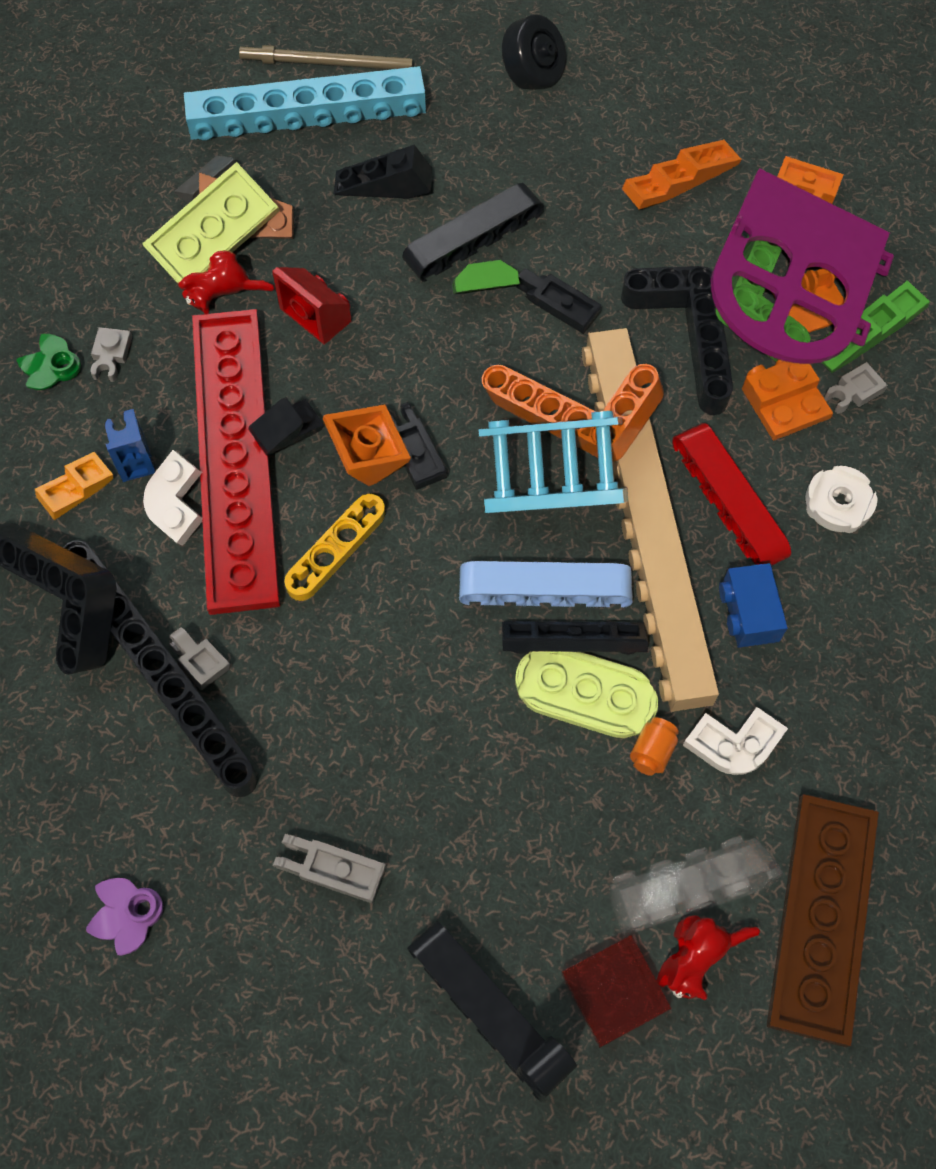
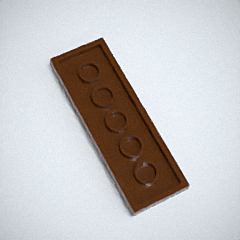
M806 794L799 798L767 1020L768 1028L843 1047L851 1046L878 811Z

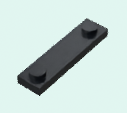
M502 622L503 651H512L517 654L529 651L620 652L627 655L636 652H648V638L643 622Z

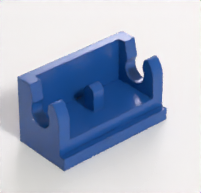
M134 409L124 411L126 427L121 431L114 430L115 426L111 419H107L105 423L109 440L106 447L123 482L156 472L148 442Z

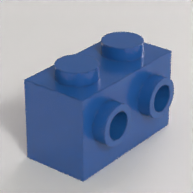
M771 564L729 568L723 582L719 584V593L722 603H727L730 614L727 616L728 631L731 636H735L737 647L780 642L788 628Z

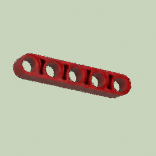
M701 423L674 436L672 444L675 452H680L684 458L681 461L691 476L699 480L701 483L699 488L709 503L715 504L719 510L717 515L728 531H733L737 537L735 541L746 558H751L755 565L770 563L771 566L791 556V547L787 538L709 425Z

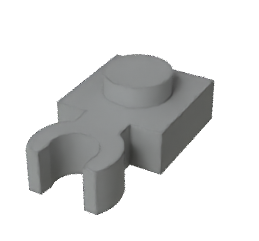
M98 328L91 352L93 360H97L91 366V375L94 380H98L99 373L103 370H109L108 377L111 382L117 379L118 371L115 364L116 362H126L132 340L130 331Z
M866 362L843 375L838 385L828 389L824 399L828 401L831 398H839L841 402L838 403L835 412L839 414L846 411L851 401L860 407L884 393L888 385Z

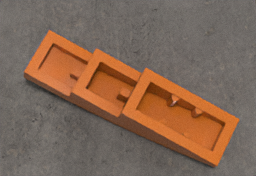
M725 140L681 149L676 159L653 164L649 174L626 179L622 190L638 209L646 208L670 200L740 164L742 159Z

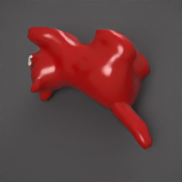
M226 250L217 251L210 257L209 268L206 272L191 273L178 283L180 289L184 290L182 296L186 299L187 304L200 309L204 314H209V305L216 297L235 294L242 290H274L273 284L264 280H250L245 269L238 263L236 255Z
M697 915L682 919L677 924L674 932V937L679 943V951L663 963L656 984L661 987L667 985L677 998L691 999L697 997L706 1000L708 995L702 985L704 974L711 966L722 959L730 948L747 939L758 936L760 934L759 928L744 927L729 934L725 928L716 925L714 920L709 917L700 918Z

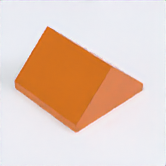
M385 404L323 416L325 426L347 474L368 486L374 485L410 461L411 457Z

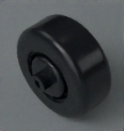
M534 14L516 20L507 28L502 41V58L505 69L516 86L521 89L538 90L550 88L561 79L566 66V49L556 25L547 17Z

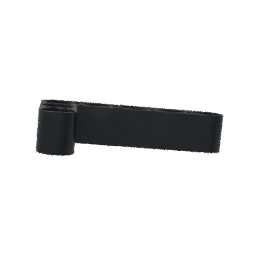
M704 266L631 269L624 276L621 293L622 303L630 309L675 308L676 303H686L685 312L699 407L709 415L723 413L728 406L733 391V382L724 324L716 315V306L711 293V275L713 271ZM696 283L703 284V285H705L706 287H703V288H702V287H698V286H696L695 284H696Z
M0 524V566L63 600L56 647V661L60 670L64 674L70 675L101 668L107 658L116 596V582L112 573L18 524Z
M438 921L433 923L407 947L414 959L417 957L425 967L424 970L440 988H444L450 995V1000L467 1019H471L477 1026V1031L494 1050H498L505 1058L504 1062L522 1083L525 1081L532 1089V1094L540 1102L577 1067L571 1055L555 1038L549 1036L544 1040Z

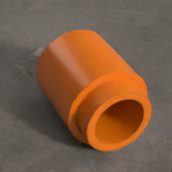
M657 717L652 718L650 723L644 725L630 753V758L634 762L633 765L639 772L650 776L654 775V773L664 772L678 743L677 734L679 731L677 727L671 722Z

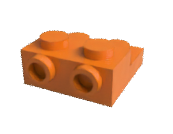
M779 359L775 366L766 369L764 365H758L747 373L742 391L773 441L828 420L833 415V411L817 388L820 379L810 364L792 363Z

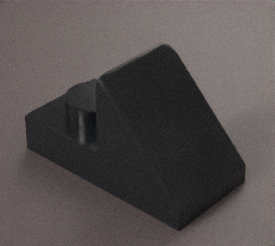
M285 397L254 421L248 430L267 456L322 430L324 424L306 399L292 405Z

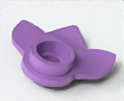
M113 878L100 882L95 886V890L105 906L92 918L86 931L102 940L115 939V950L119 956L132 953L145 942L149 927L160 919L163 913L162 898L156 891L150 888L137 889L130 880L125 878ZM145 901L149 902V912L145 915H139L137 912L139 904Z

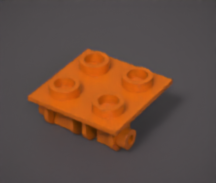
M822 268L817 271L808 270L806 274L804 273L801 285L805 290L835 305L844 304L845 300L834 283L837 276L832 272ZM793 304L790 309L789 316L802 324L809 333L833 325L827 318L798 304Z

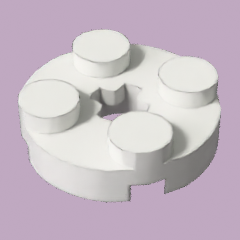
M834 466L832 470L825 472L822 470L813 477L805 495L806 510L811 518L826 529L835 532L853 533L858 528L864 526L873 515L877 506L876 491L873 494L869 486L870 480L860 471L847 466ZM839 493L844 494L845 501L849 504H839L834 500L833 496L837 497Z

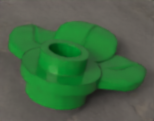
M41 334L39 340L41 352L17 358V363L21 370L30 376L26 382V387L34 390L48 389L58 381L70 380L81 369V362L78 356L69 351L67 342L63 338L52 334ZM64 364H69L64 368H60Z

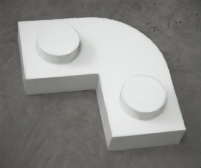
M172 450L147 483L143 502L149 519L176 543L183 546L202 522V517L181 499L202 472L179 453Z
M756 707L737 734L705 713L685 740L683 746L721 772L742 775L756 770L764 763L788 728L758 707Z

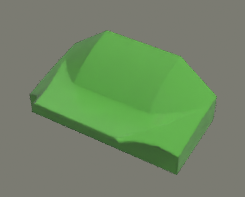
M501 260L468 264L454 279L452 284L453 292L457 294L516 286L519 284V276L516 269Z

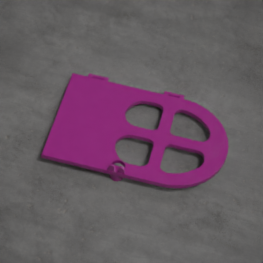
M759 168L711 275V293L715 306L726 324L743 341L760 352L783 361L800 364L820 363L841 354L850 342L864 346L871 327L870 322L861 319L876 273L887 276L894 258L893 254L884 250L890 232ZM743 230L748 233L749 238L742 236ZM759 240L771 242L781 247L790 260L785 276L779 277L747 261L743 255L746 244ZM881 259L886 261L884 266L879 264ZM809 267H822L837 276L846 289L844 304L835 305L805 290L801 285V281L806 269ZM733 276H742L775 294L776 299L767 321H756L742 311L733 293ZM798 304L830 320L834 325V332L822 340L806 343L789 337L784 330V325L792 305ZM857 328L863 330L861 335L856 333Z

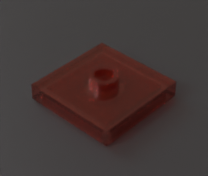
M632 935L561 972L599 1048L672 1009Z

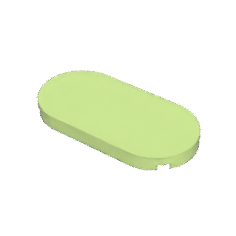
M530 651L521 659L517 667L515 685L521 700L534 712L612 737L627 738L640 734L644 725L650 723V719L655 718L657 713L658 696L650 684V680L642 672L625 665L582 652Z

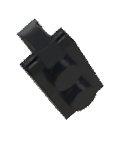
M524 268L518 275L519 284L516 285V288L525 292V297L529 301L582 334L586 332L601 313V304L552 274L539 277Z

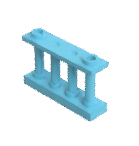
M613 411L592 412L591 420L512 427L509 426V420L488 422L489 429H478L479 436H493L497 491H494V497L484 499L485 513L628 502L627 487L618 488V482H614L610 432L611 425L623 424L622 417L613 418ZM596 427L600 483H596L597 490L583 491V484H579L575 429ZM561 430L565 485L562 486V492L549 493V488L545 487L541 431ZM527 433L531 488H528V495L515 496V490L511 489L507 434Z

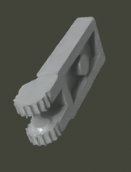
M284 835L282 843L287 848L305 852L307 856L304 864L294 862L285 857H276L273 863L274 867L295 874L302 880L373 904L386 869V864L314 839L311 842L292 835Z

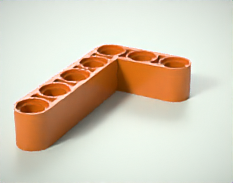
M640 364L635 366L603 410L613 411V418L622 417L623 421L622 425L610 426L611 438H614L611 441L613 462L624 456L664 396V389L659 374L652 365ZM493 365L487 368L482 375V384L496 405L532 424L591 420V413L596 412L503 365ZM651 383L649 387L641 388L643 385ZM558 410L555 414L548 415L550 412ZM626 411H633L627 416H621ZM596 427L575 429L576 447L598 458ZM561 430L547 431L562 439Z

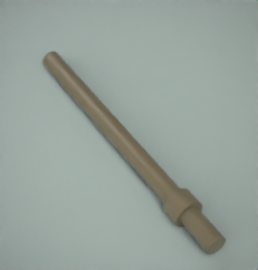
M263 45L262 48H239L240 59L262 60L263 64H275V61L378 69H400L413 66L412 58L276 49L275 46Z

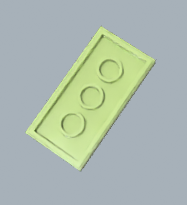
M236 162L142 245L178 284L185 276L191 273L206 272L209 268V259L215 252L222 250L235 251L280 210L272 199Z

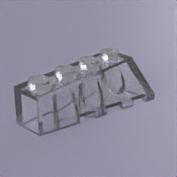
M739 836L721 843L722 849L708 853L707 848L692 851L685 855V861L672 864L670 859L660 861L649 867L650 872L636 876L635 871L620 874L613 878L614 884L609 886L607 895L623 937L767 890L783 875V872L757 838L744 841L743 837Z

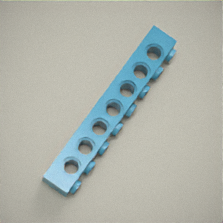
M420 66L184 93L186 122L191 140H208L212 137L228 135L237 137L245 133H268L272 130L280 129L297 130L301 127L316 125L325 127L333 123H357L360 120L368 119L385 120L389 117L403 115L413 117L417 114L426 113L425 89Z

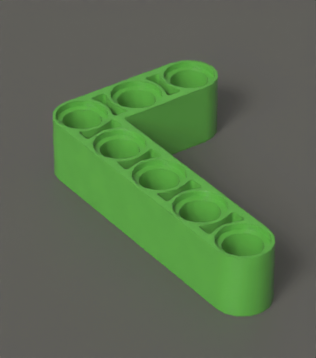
M756 240L746 244L743 255L750 263L772 273L782 248L771 242ZM733 276V293L742 311L756 321H767L773 303L762 296L765 288L742 276ZM716 308L715 311H716V315H717L718 319H719L725 326H727L728 328H730V327L726 324V322L723 320V318L721 317V315L719 314V312H718V310H717V308ZM788 315L784 325L786 334L796 341L810 342L811 338L807 329ZM767 355L768 357H770L771 359H773V360L776 361V362L779 360V359H777V358H774V357H771V356Z

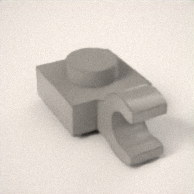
M182 627L170 635L173 641L170 643V647L180 656L177 659L178 666L200 690H203L229 670L230 663L207 639L197 645Z

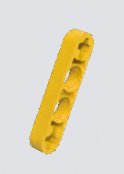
M366 494L359 497L288 571L284 583L287 593L291 598L304 601L314 596L382 523L385 518V506L379 496ZM375 506L376 514L368 513L362 519L364 526L362 528L358 522L364 516L363 507L370 509ZM349 528L355 530L357 536L350 542H343L338 538L339 532ZM324 552L334 556L333 562L325 567L315 563L317 555ZM308 565L313 570V572L310 575L308 568L306 567ZM309 575L307 578L308 587L300 586L295 589L294 580L302 581Z

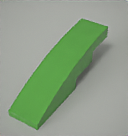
M907 280L890 295H882L863 311L861 319L871 323L864 346L850 342L841 354L821 363L831 373L837 371L905 326L927 309L930 301ZM857 328L856 333L861 335L863 330ZM834 330L831 331V332H830L828 335H826L824 338H826V337H828L830 334H832V333L834 332Z

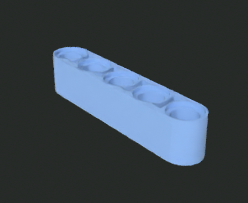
M470 561L460 566L459 600L465 605H469V602H481V605L504 606V602H516V606H540V603H551V606L575 607V603L586 604V607H610V604H621V607H628L633 603L632 570L628 565L618 563Z

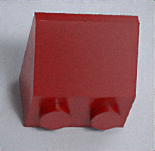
M276 267L272 270L280 309L324 345L352 322L349 301L342 294H336L328 288L320 276H313L305 268Z

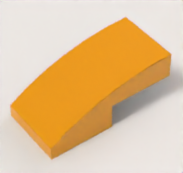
M95 452L65 465V475L35 488L36 498L54 520L104 488L113 479L112 472Z

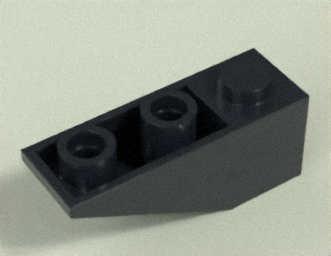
M414 144L337 170L333 194L339 196L410 199L430 192L432 167Z

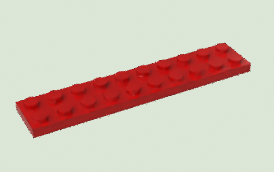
M257 309L193 315L200 471L202 472L200 481L207 611L209 615L280 607L269 455L266 456L248 430L249 426L266 412Z

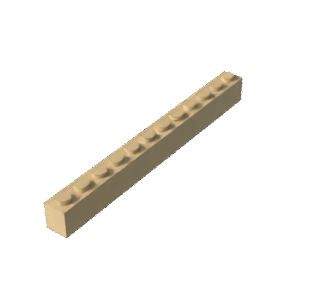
M627 328L588 333L587 346L582 347L583 364L585 367L590 366L591 374L588 375L589 390L591 394L596 393L598 400L594 406L596 412L604 410L629 372L636 366ZM626 411L621 416H627L633 411ZM649 418L624 456L613 462L614 479L618 482V488L627 487L628 502L616 504L617 509H623L625 519H622V532L625 540L630 539L633 549L629 550L630 567L632 571H638L640 581L636 582L637 597L639 602H645L647 613L643 617L647 635H653L655 646L651 647L652 662L655 668L660 667L663 680H659L660 696L663 702L668 701L670 711L674 712L713 706L719 696Z

